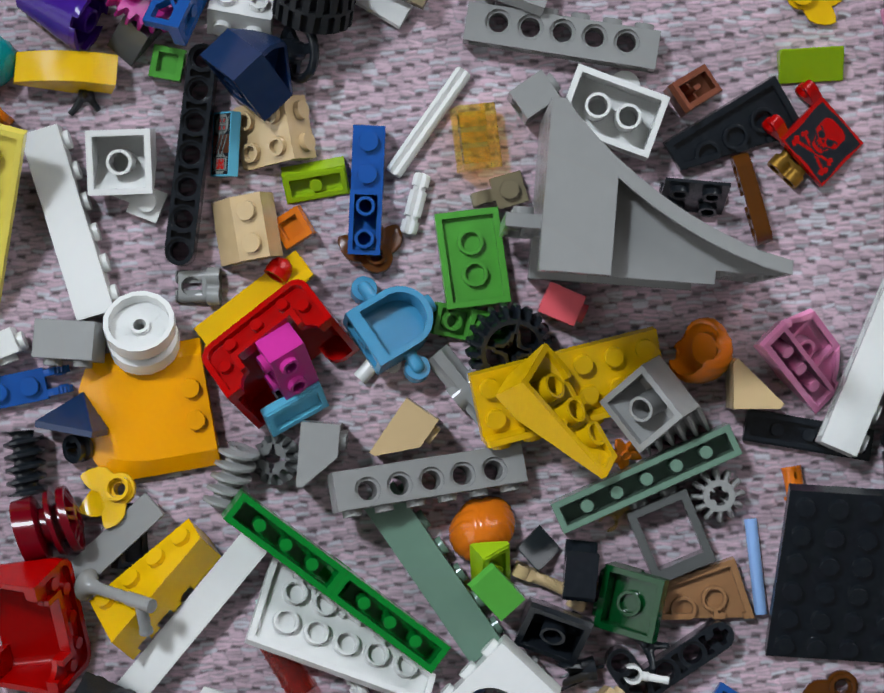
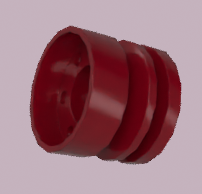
M66 486L57 487L55 489V496L49 490L44 491L42 494V508L33 496L10 503L9 513L12 529L25 561L52 558L53 545L64 557L70 554V547L76 553L85 550L86 542L82 515Z

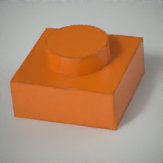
M296 205L277 217L280 239L286 250L292 249L316 234L300 205Z

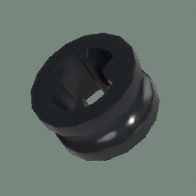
M68 435L64 438L62 444L64 457L72 464L88 461L93 455V442L89 437Z

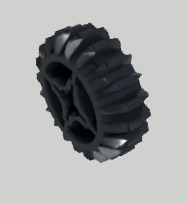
M513 302L509 309L505 303H501L498 312L493 307H489L488 312L490 315L486 318L482 314H478V320L481 322L479 326L470 325V330L475 335L466 337V342L470 347L465 349V354L471 358L468 362L469 366L478 371L495 366L487 362L486 349L497 353L498 365L517 361L520 358H528L542 344L552 343V338L549 334H546L549 331L548 325L545 322L541 323L543 318L538 313L533 314V310L529 306L521 309L518 303ZM520 325L529 328L531 342H526L523 338H520ZM507 344L509 349L504 350V347Z

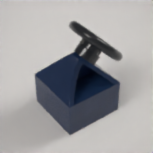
M287 26L283 28L280 38L254 30L227 28L200 56L232 97L263 121H266L293 95L291 80L295 83H305L313 77L319 63V43L316 34L305 33L309 43L304 44V42L299 40L295 30ZM306 54H310L308 66L300 74L302 60L305 59Z

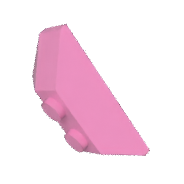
M811 308L776 322L753 345L776 376L815 414L834 396L839 384L836 379L839 371L840 345Z

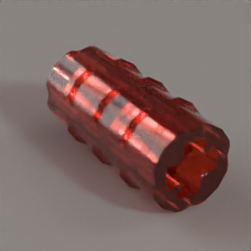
M260 649L265 657L264 660L268 662L273 674H275L280 682L281 688L286 693H306L315 686L308 674V670L304 668L303 664Z

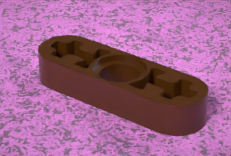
M747 152L731 156V165L740 196L744 195L747 207L744 210L753 241L756 246L772 242L771 227L750 156Z

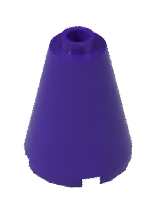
M16 0V5L21 11L76 51H80V49L86 51L96 42L103 26L96 25L101 14H107L109 8L106 6L107 0Z

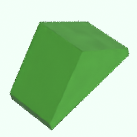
M492 562L467 584L500 621L504 620L525 601L524 596L515 584Z

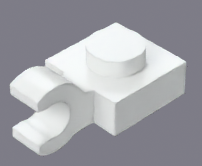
M154 188V194L111 196L129 202L126 212L157 224L168 194Z

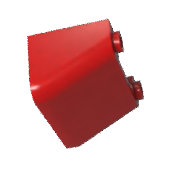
M300 279L291 280L209 343L202 354L204 366L227 399L258 429L266 424L260 409L276 401L277 398L264 378L266 374L256 360V357L260 355L255 345L256 341L289 322L304 342L311 361L320 353H323L330 362L342 363L360 350L311 287Z
M52 557L0 564V638L2 642L0 647V687L31 693H65L89 665L91 645L81 601L76 598L74 593L76 579L73 566L68 559Z

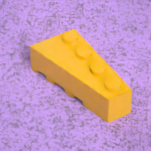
M188 518L109 585L125 591H132L157 601L156 610L153 613H149L151 626L154 630L150 637L153 638L160 629L158 623L169 610L175 612L182 602L180 601L188 588L194 589L220 559L221 555L211 539ZM96 595L89 602L111 643L134 660L141 652L138 647L147 637L139 635L135 608Z

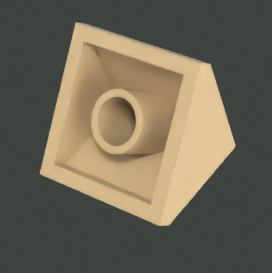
M732 358L725 372L726 408L781 409L785 405L739 358Z

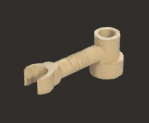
M516 561L512 570L513 576L543 586L562 595L563 582L538 572L535 568L523 562ZM567 600L566 605L576 611L583 612L588 602Z

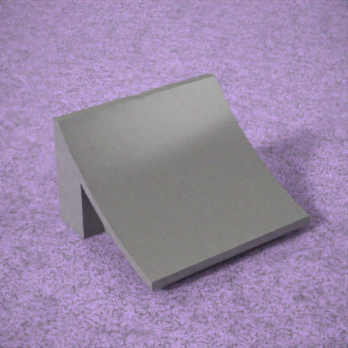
M552 97L539 128L533 207L513 205L511 211H506L500 223L499 236L530 238L527 278L691 290V283L715 285V279L752 284L793 275V260L773 255L745 244L713 228L662 195L625 164L598 137L581 117L568 97Z

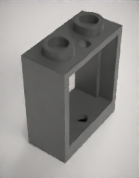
M675 484L659 491L660 497L649 502L646 497L630 504V510L624 512L650 574L672 580L717 561L686 488L678 489ZM681 500L701 549L657 567L637 518Z

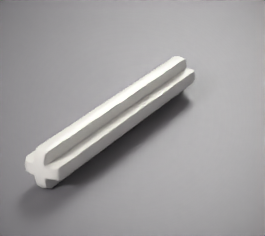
M459 66L456 67L388 164L387 170L389 173L397 178L402 177L470 80L471 75L469 72Z

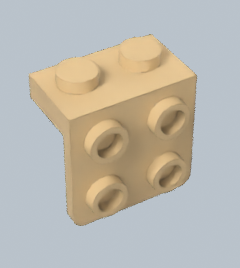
M292 95L266 121H263L244 105L234 108L233 111L241 112L239 151L244 170L250 171L287 161L317 158L315 138L312 134L309 120V106L306 103L305 95Z

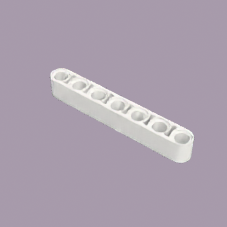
M241 533L117 684L123 688L134 690L136 693H151L266 555L267 551Z

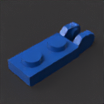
M69 364L62 367L48 369L42 367L0 376V409L51 399L50 396L73 392V384L58 385L56 388L49 389L46 378L47 376H59L70 372Z

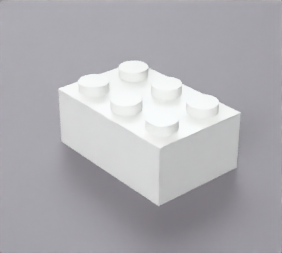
M578 64L566 95L581 117L610 149L642 161H646L650 155L670 100V96L582 64Z

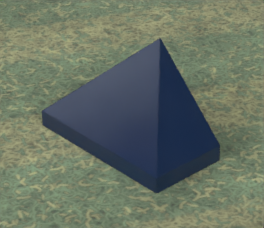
M84 392L35 421L36 428L89 438L108 435V427Z

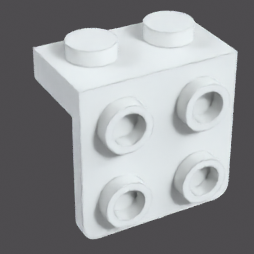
M209 0L207 7V34L220 36L227 28H236L272 35L273 0Z

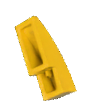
M69 50L16 52L13 85L78 94L79 90L112 94L116 86L118 55Z

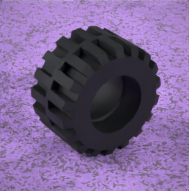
M273 0L272 14L283 25L297 31L318 35L336 34L346 31L348 27H351L356 0Z

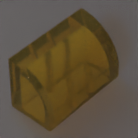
M495 102L459 105L450 109L457 174L502 167Z

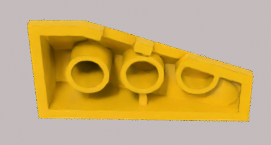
M544 343L506 377L495 396L520 423L601 479L606 478L618 456L599 422L590 419L584 408V404L587 403L582 393L577 395L568 380L572 376L568 367L550 346Z

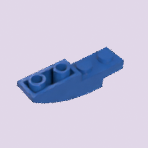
M353 125L348 254L380 256L386 126Z

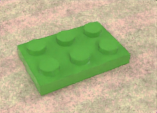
M498 206L434 214L446 311L511 303L503 238L499 236L500 217Z

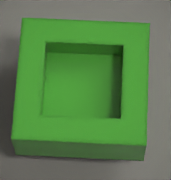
M154 44L148 76L181 83L187 51Z

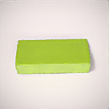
M844 46L781 49L777 52L778 82L780 84L802 83L807 80H812L813 82L843 81Z
M344 156L281 167V177L287 205L350 193Z
M508 541L480 542L469 545L471 580L491 562L511 580L510 544Z

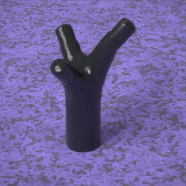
M79 90L75 103L68 113L73 116L84 102L90 103L96 112L100 111L101 107L95 99L94 91Z
M634 639L643 649L648 659L650 670L655 671V650L669 649L670 644L658 641L650 644Z

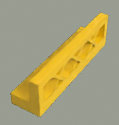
M296 250L285 257V259L290 261L293 269L288 282L300 279L307 283L315 276ZM263 274L193 328L206 344L205 348L280 289L283 284Z

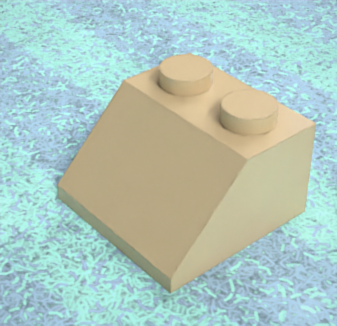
M259 191L228 197L211 203L221 267L283 256L273 192Z
M407 397L369 453L378 456L420 448L424 441L430 445L440 431L441 427L436 425L439 418Z

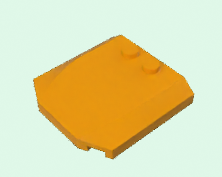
M200 337L180 341V349L175 360L165 369L151 375H135L123 371L114 363L110 353L105 354V363H93L92 369L85 368L78 392L79 394L85 393L108 427V435L91 438L94 448L91 458L98 467L108 468L114 474L125 473L133 479L215 466V460H222L221 454L218 452L220 447L215 430L205 371L206 367L202 361L203 348Z

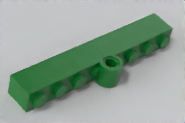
M242 488L221 515L226 522L431 674L451 647L443 638Z

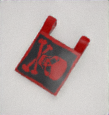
M807 80L796 87L795 93L811 106L789 128H787L784 120L777 114L767 117L762 122V127L768 134L777 139L819 187H822L857 151L863 142L822 97L817 85L812 80Z

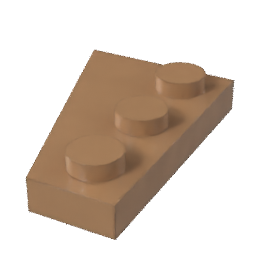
M732 556L670 580L661 620H692L693 618L755 619L735 558Z

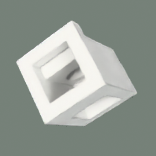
M9 327L0 331V366H5L18 361L17 354L29 349L24 333L22 331L17 332L16 327Z

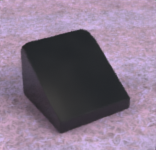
M540 525L516 546L538 572L561 549Z

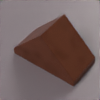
M703 64L667 86L663 92L665 95L670 96V103L680 118H682L721 92L722 89L707 66Z

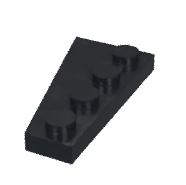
M771 76L670 137L663 144L676 167L681 171L720 159V157L748 150L755 146L777 141L762 127V122L767 117H772L775 114L779 115L784 120L787 128L799 117L776 76Z

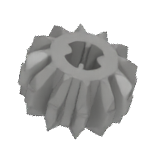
M713 467L711 471L712 479H710L706 472H701L700 477L705 483L702 485L699 482L693 481L691 484L694 488L700 490V493L689 495L691 500H701V502L694 506L695 511L700 512L706 508L703 518L707 521L711 519L714 511L715 519L718 523L723 522L724 511L732 519L735 517L731 509L732 505L739 509L743 507V504L736 501L735 497L745 496V491L741 489L734 490L741 483V480L737 477L729 481L732 472L728 469L723 472L720 479L719 469ZM715 487L725 492V498L720 497V503L710 498V492H715L713 489Z

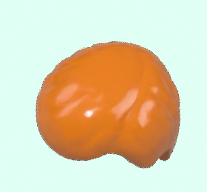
M709 317L698 318L688 325L683 337L675 343L676 357L674 360H669V367L678 379L686 383L702 384L713 381L727 371L732 361V339L729 337L724 326L716 319Z
M496 496L476 497L468 500L458 510L449 527V541L456 554L470 561L469 545L472 543L508 541L509 543L515 532V516L510 505L504 499Z

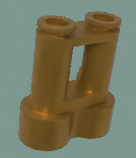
M784 149L780 154L776 153L768 161L767 165L792 189H796L804 180L803 176L806 171L798 163L796 164L792 160L793 157Z

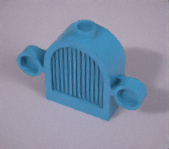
M366 276L358 277L352 283L350 294L352 299L360 305L345 313L343 325L377 375L406 360L403 369L406 379L412 383L425 381L430 373L431 366L428 359L418 355L417 351L424 346L431 331L433 313L437 311L434 301L428 294L423 296L417 290L406 286L390 287L377 294V285L373 279Z

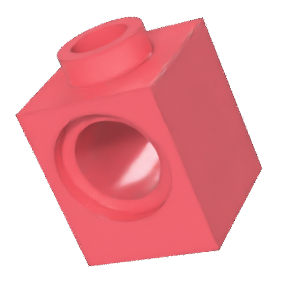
M549 282L537 312L574 327L576 321L582 323L589 305L584 304L586 296L556 283Z

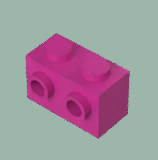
M289 322L255 342L260 354L256 357V360L266 374L264 376L266 382L273 392L279 390L286 400L302 393L307 387L319 381L304 342Z

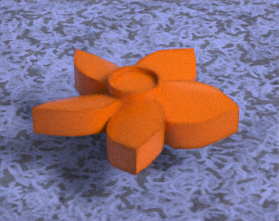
M615 439L614 451L618 457L614 463L620 469L629 465V459H642L638 451L634 450L635 447L630 441L625 444L622 439Z

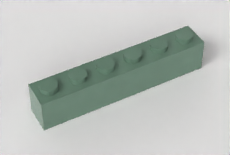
M722 423L711 428L708 432H702L697 437H691L685 442L671 446L609 474L606 478L598 479L558 497L549 503L562 532L566 534L743 453L730 424Z
M394 480L390 482L391 491L396 495H401L404 490L403 483L397 486ZM406 503L394 504L393 511L375 513L374 508L364 509L469 662L471 660L473 662L479 660L483 656L481 650L493 638L498 641L501 638L500 634L505 631L494 615L491 618L487 617L482 609L485 603L473 591H469L464 583L468 577L460 565L455 563L452 566L445 555L450 551L440 536L434 539L427 528L431 526V523L420 509L415 512L413 508H407Z

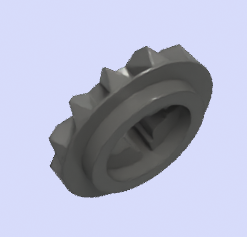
M279 434L276 437L272 435L264 436V440L255 445L260 452V457L254 460L256 464L254 472L259 475L260 481L271 485L285 484L297 473L299 449L296 443L286 435ZM276 453L280 458H285V461L277 462L274 465V463L269 462L266 458L274 456Z

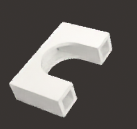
M504 634L498 641L493 638L481 650L483 656L476 663L471 660L459 673L461 679L454 686L448 683L439 692L473 693L483 688H496L507 693H561L562 687Z

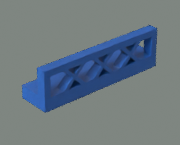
M151 0L142 20L145 26L169 31L174 44L187 46L207 0ZM172 5L173 11L169 20L156 17L158 10Z

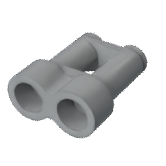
M207 267V270H176L175 282L178 283V290L175 291L176 303L207 302L208 306L222 305L221 267ZM183 283H202V290H184Z

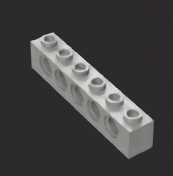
M476 0L475 2L469 1L463 44L653 73L656 68L661 31L654 30V25L636 22L635 27L622 25V20L609 17L603 18V22L590 20V15L577 12L571 13V17L558 15L559 10L546 7L542 16L510 5H507V7L495 5V0ZM494 17H502L507 22V28L502 32H495L490 28L489 21ZM525 22H533L538 26L539 33L534 37H527L522 33L521 26ZM557 27H565L569 30L571 37L566 42H559L554 38L553 30ZM593 31L600 34L602 44L598 47L589 46L585 41V35L588 32ZM623 36L629 37L634 44L633 50L630 52L621 51L617 46V39Z
M522 443L511 444L509 448L503 450L483 448L332 472L327 475L333 514L342 513L343 519L362 516V510L374 508L375 513L393 511L394 504L406 503L407 508L426 505L425 499L437 498L438 503L457 500L456 494L467 492L469 498L488 495V489L499 487L500 493L519 490L518 484L528 481ZM486 463H490L496 468L497 475L494 480L487 478L484 473ZM455 468L463 470L466 475V481L463 485L456 483L453 479ZM424 473L432 475L435 480V486L432 490H428L422 485L421 478ZM392 478H397L403 483L404 490L401 495H396L391 491L390 481ZM360 483H365L371 487L372 497L370 500H364L359 496L358 486Z

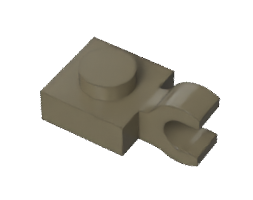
M520 170L489 179L491 189L478 191L470 195L473 208L495 202L498 210H502L529 201Z

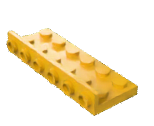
M653 326L554 351L572 374L568 380L576 394L582 393L587 403L584 404V408L590 419L599 422V424L603 423L605 418L611 417L599 401L642 364L658 355L661 356L657 330ZM525 359L467 373L481 441L487 448L503 450L509 448L513 442L521 440L533 442L542 438L516 420L495 396L506 377Z

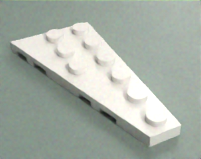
M274 556L271 557L244 643L382 693H432L436 678L435 673L432 672L431 674Z

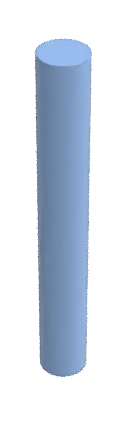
M757 518L744 519L754 613L755 615H765L768 613Z

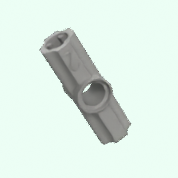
M446 344L428 359L431 370L447 387L445 390L462 411L466 410L478 425L467 374L472 372V370H468Z

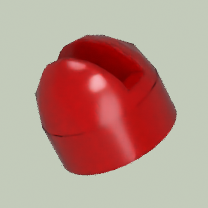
M276 257L268 263L264 272L276 282L284 285L291 277L293 269L289 260Z

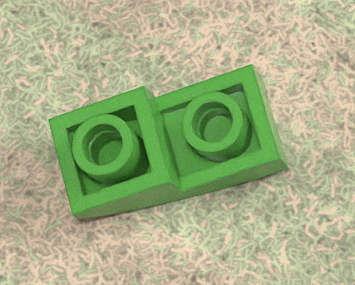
M435 302L437 311L433 313V325L430 333L466 340L467 336L475 335L470 330V325L479 326L481 323L478 320V314H482L485 318L490 314L486 311L471 308L446 311L445 303Z

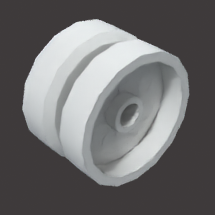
M136 291L120 296L109 305L103 317V331L108 342L110 354L117 366L131 374L151 375L165 369L175 360L180 349V336L174 312L168 301L159 294L148 291Z

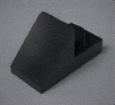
M566 539L562 600L595 603L600 555L597 553L598 542Z

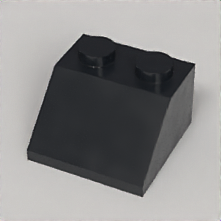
M530 596L521 615L514 643L522 648L574 666L593 629L594 623L591 618L575 611H570Z

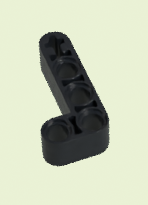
M711 619L672 644L669 649H665L655 656L656 669L664 662L672 664V672L668 676L670 677L669 685L643 681L646 684L643 693L664 692L727 650L734 641L733 629L724 620ZM717 627L721 631L725 629V631L722 633V636L724 638L722 641H718L716 638H714L707 642V644L711 647V649H709L708 651L706 650V647L703 645V643L698 639L701 636H703V638L706 641H708L714 636V633L712 631L714 628ZM695 644L699 647V653L695 659H684L683 651L688 645ZM615 645L606 651L604 656L605 665L619 688L625 693H630L629 687L631 684H628L624 677L634 679L638 675V670L626 667L621 669L612 667L611 660L616 654L623 653L628 656L627 664L635 663L642 671L656 674V670H650L648 661L640 666L631 651L625 646Z

